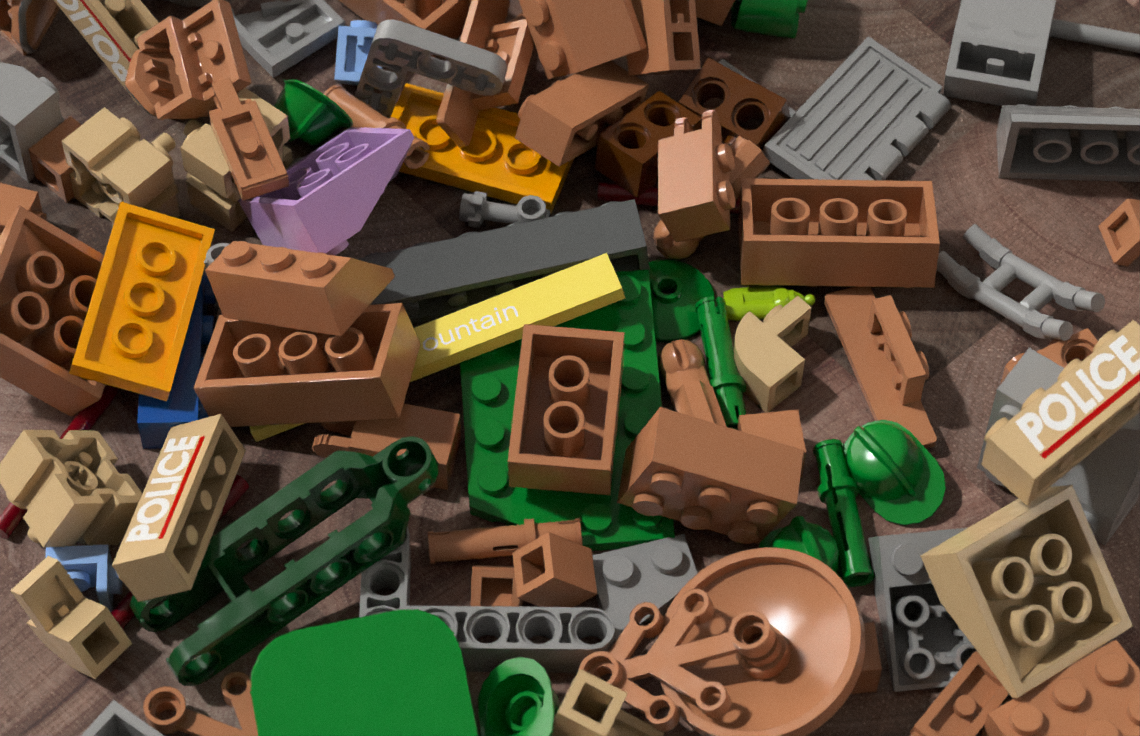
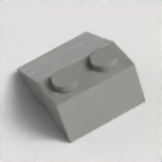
M0 62V161L29 183L35 178L28 149L65 121L61 115L58 102L60 95L56 87L47 78H37L22 66Z

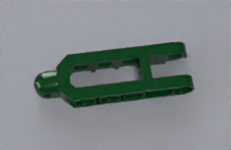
M413 436L403 437L393 442L374 456L352 451H335L211 537L191 590L138 602L133 595L130 603L131 609L142 627L149 632L166 630L175 625L223 590L226 591L232 600L231 603L199 624L200 630L182 641L174 648L169 658L165 659L178 682L183 686H195L209 680L402 545L411 514L407 505L428 491L436 482L439 464L435 455L423 439ZM406 449L403 454L396 456L399 450ZM336 481L330 488L322 491L329 483ZM354 499L371 500L373 503L371 504L372 510L342 531L338 532L335 529L328 534L329 540L296 563L292 559L285 564L286 570L256 591L252 592L242 578ZM294 510L288 517L280 520L286 513ZM252 540L246 546L237 550L244 542ZM164 599H167V600L164 601L161 605H159L158 607L152 609V607H153L155 604H157L158 602H160V601H162V600H164Z

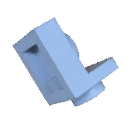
M354 20L350 22V26H339L334 78L336 84L358 85L378 26L377 23L366 20Z
M108 544L46 547L45 558L50 556L59 560L81 592L89 587H96L99 603L106 606L110 612L113 610V595L122 594L123 582L112 566L113 562Z

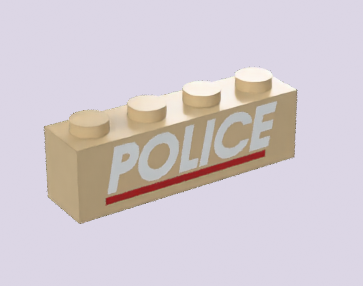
M54 0L124 87L132 55L139 49L137 37L159 23L141 0Z
M1132 320L1119 332L1115 330L1108 331L1097 342L1092 354L1083 361L1078 358L1072 360L1061 371L1055 384L1047 390L1043 388L1035 390L1023 403L1018 414L1010 420L1006 417L1001 418L987 432L984 438L987 444L981 465L1024 504L1029 505L1140 412V325Z
M222 414L173 426L169 430L112 564L120 580L127 585L138 602L191 590L246 451Z

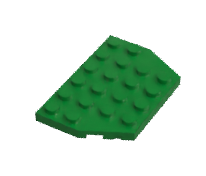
M649 269L615 272L622 286L625 299L554 326L624 332V365L611 494L601 495L509 487L508 454L522 339L460 363L471 515L490 522H502L508 526L524 524V519L534 518V523H545L580 518L582 545L592 549V551L616 550L668 537L675 538L673 519L661 515H643L636 512L633 507L617 503L625 451L658 409L662 407Z

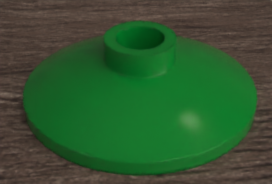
M657 260L649 262L656 342L670 343L671 341L681 339L686 340L697 335L701 331L695 311V304L704 297L714 296L710 282L699 270L680 261ZM661 291H672L674 293L663 294Z

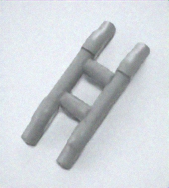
M977 224L972 225L965 232L963 238L980 253L979 256L997 269L983 282L966 267L960 266L945 251L938 254L937 271L948 280L947 283L958 293L968 299H975L1020 325L1025 332L1037 338H1053L1067 341L1072 336L1073 326L1070 322L1054 319L1053 316L1039 312L1052 299H1055V303L1062 307L1075 311L1100 312L1105 305L1103 294L1086 291L1085 288L1058 280L1012 254L1010 249L1004 247L995 238L992 239ZM1015 278L1036 288L1020 303L1000 292Z

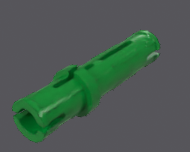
M714 296L704 297L696 302L695 311L700 326L711 386H713L726 426L737 430L739 415H747L743 400V392H746L744 378L739 375L735 363L726 302L724 298L718 296L716 299L717 307H715Z
M829 439L817 443L812 450L821 481L818 487V495L820 501L826 504L832 536L837 542L839 565L842 574L841 579L847 587H860L872 582L875 575L874 571H872L864 530L855 498L858 495L859 489L856 480L850 477L844 443L838 439Z

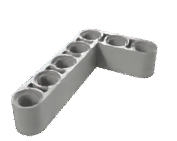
M408 526L403 544L361 573L359 617L395 610H422L439 617L455 634L462 652L465 672H491L506 660L525 657L537 661L546 669V672L577 673L584 658L594 652H608L615 641L613 619L608 613L598 608L409 606L411 549ZM385 588L396 591L388 596L375 594L378 590ZM484 635H492L498 638L497 641L488 644L481 643L476 639ZM540 635L549 638L550 641L544 644H535L528 639ZM587 636H595L602 641L598 644L590 645L585 644L580 639Z

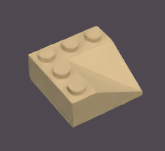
M1073 485L1049 487L1029 505L1017 499L920 555L941 604L1012 698H1019L1133 627Z

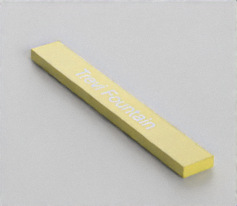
M602 254L415 327L414 330L421 344L410 382L522 339L524 324L556 326L625 299L622 286L608 254ZM305 423L249 427L255 441L258 442Z

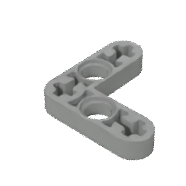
M385 20L377 26L355 97L370 105L382 115L388 116L395 108L407 71L475 94L492 96L502 90L508 66L504 59L493 52L402 21ZM431 55L441 56L448 61L439 60ZM377 66L388 68L394 72L385 71ZM374 88L382 90V95L373 92Z

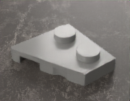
M278 0L261 3V11L235 15L232 9L241 46L273 78L338 38L339 26H345V21L324 0H291L288 2Z
M684 534L676 535L675 538L668 537L592 555L597 595L595 596L599 609L608 613L614 621L615 641L630 622V613L636 605L643 602L653 603L663 615L679 591L697 574ZM654 615L643 617L640 626H643L646 622L650 624L654 619Z

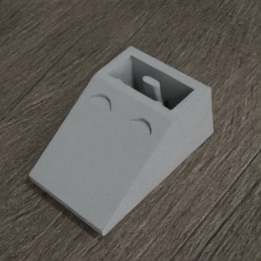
M962 0L945 73L943 96L999 106L1018 104L1036 106L1056 0Z
M967 528L868 538L871 567L875 575L873 587L893 692L946 687L971 655L977 651L941 604L920 556Z

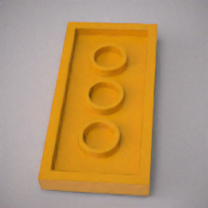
M405 84L390 118L394 117L403 122L406 129H410L415 137L428 143L430 150L425 151L429 153V157L421 167L411 169L403 163L399 172L474 193L475 191L484 192L489 197L518 204L525 196H538L544 201L546 209L550 210V214H552L574 159L559 167L515 139L520 123L518 114L499 108L480 110L470 145L458 147L437 123L438 111L444 93Z
M120 201L69 374L167 402L205 268L204 260L211 246L215 229Z

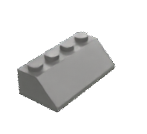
M1028 104L1002 105L996 131L999 178L1140 182V109H1125L1122 107L1088 108L1073 105L1062 107L1031 106Z

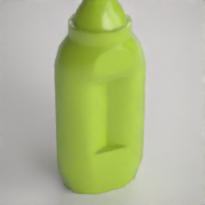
M777 285L732 288L723 292L727 318L734 322H740L749 311L759 320H764L774 307L778 305L784 307L796 296L803 299L809 306L815 303V297L812 294L803 296L799 292L794 291V289L788 290L783 286Z

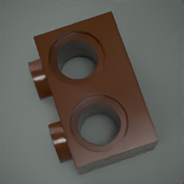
M710 58L706 60L678 102L701 118L703 117V112L715 110L721 125L723 144L728 143L730 146L738 136H741L753 142L762 151L764 145L791 118L787 99ZM711 98L724 100L720 106L714 109L702 107ZM750 119L763 121L762 125L754 130L741 128Z
M658 91L646 101L636 103L629 113L614 125L609 124L602 129L596 140L597 154L594 169L638 198L648 188L658 182V140L674 136L675 119L687 117L693 131L701 129L702 118L661 91Z

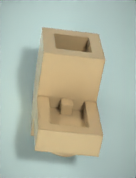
M796 296L784 307L782 305L774 307L766 315L763 322L749 311L741 319L736 329L734 358L738 373L745 380L746 392L743 393L765 413L771 411L802 384L805 359L791 347L808 334L812 307L799 296Z
M47 556L10 590L30 617L27 624L36 636L70 667L89 677L96 679L132 644L108 608L85 598L63 565L55 558Z
M579 669L555 715L552 736H663L665 732L654 729L652 725L620 709L627 695L626 692Z

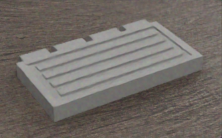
M868 36L764 145L762 152L770 163L793 179L885 180L903 161V157L907 156L929 131L928 129H932L951 108V103L945 96L940 94L943 86Z

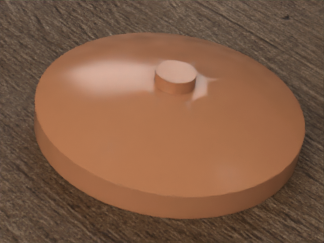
M764 547L728 555L713 562L691 578L679 591L664 616L665 624L663 630L679 609L680 598L688 590L701 589L705 591L714 605V613L710 620L704 624L694 625L681 645L729 632L733 619L740 613L749 610L763 613L775 631L774 645L764 656L748 658L741 653H736L683 668L706 682L716 681L724 686L731 698V705L727 713L721 717L710 718L705 716L696 704V701L660 681L665 694L679 708L681 718L703 736H806L822 726L842 707L850 696L861 673L866 642L864 623L860 610L843 580L826 564L802 552L784 548ZM697 601L693 603L689 612L699 611L703 607L704 602ZM757 633L752 635L748 639L747 644L757 642L763 634ZM721 694L710 695L705 705L711 706L716 704L720 700Z

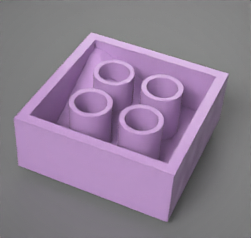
M350 127L287 168L288 187L245 201L241 198L238 201L263 245L337 255L348 247L347 239L362 229L381 194L384 193L388 182L397 177L415 137L410 129Z

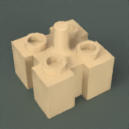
M242 89L237 94L239 100L251 99V101H256L283 165L287 169L293 161L292 150L284 145L290 139L288 116L248 89ZM192 119L184 127L183 133L187 137L180 147L183 167L188 172L186 184L189 202L232 232L247 218L238 201L241 199V195L212 127L207 123L202 125Z
M104 107L62 140L66 162L75 170L70 174L74 197L99 218L103 215L112 222V227L120 201L178 218L180 216L177 200L178 189L174 183L173 160L169 155V152L176 147L174 139L168 133H163L151 143L145 139L139 141L140 134L128 119L124 117L119 119Z
M23 430L0 463V484L5 490L7 498L15 506L28 510L23 517L30 527L28 537L43 547L74 546L77 541L84 545H118L125 536L142 496V492L128 473L119 474L114 467L118 458L99 431L69 430L64 438L60 439L54 430Z

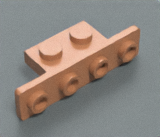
M471 0L460 41L499 55L505 60L508 67L502 90L492 96L475 94L447 84L438 111L437 123L458 147L470 145L480 110L517 104L534 48V41L526 19L505 23L510 6L509 0Z
M852 287L826 294L824 304L874 420L897 422L908 429L926 449L934 447L937 436L921 402L925 380L929 379V366L922 351L916 352L911 341V325L904 311L898 312L891 295L875 298L871 287Z

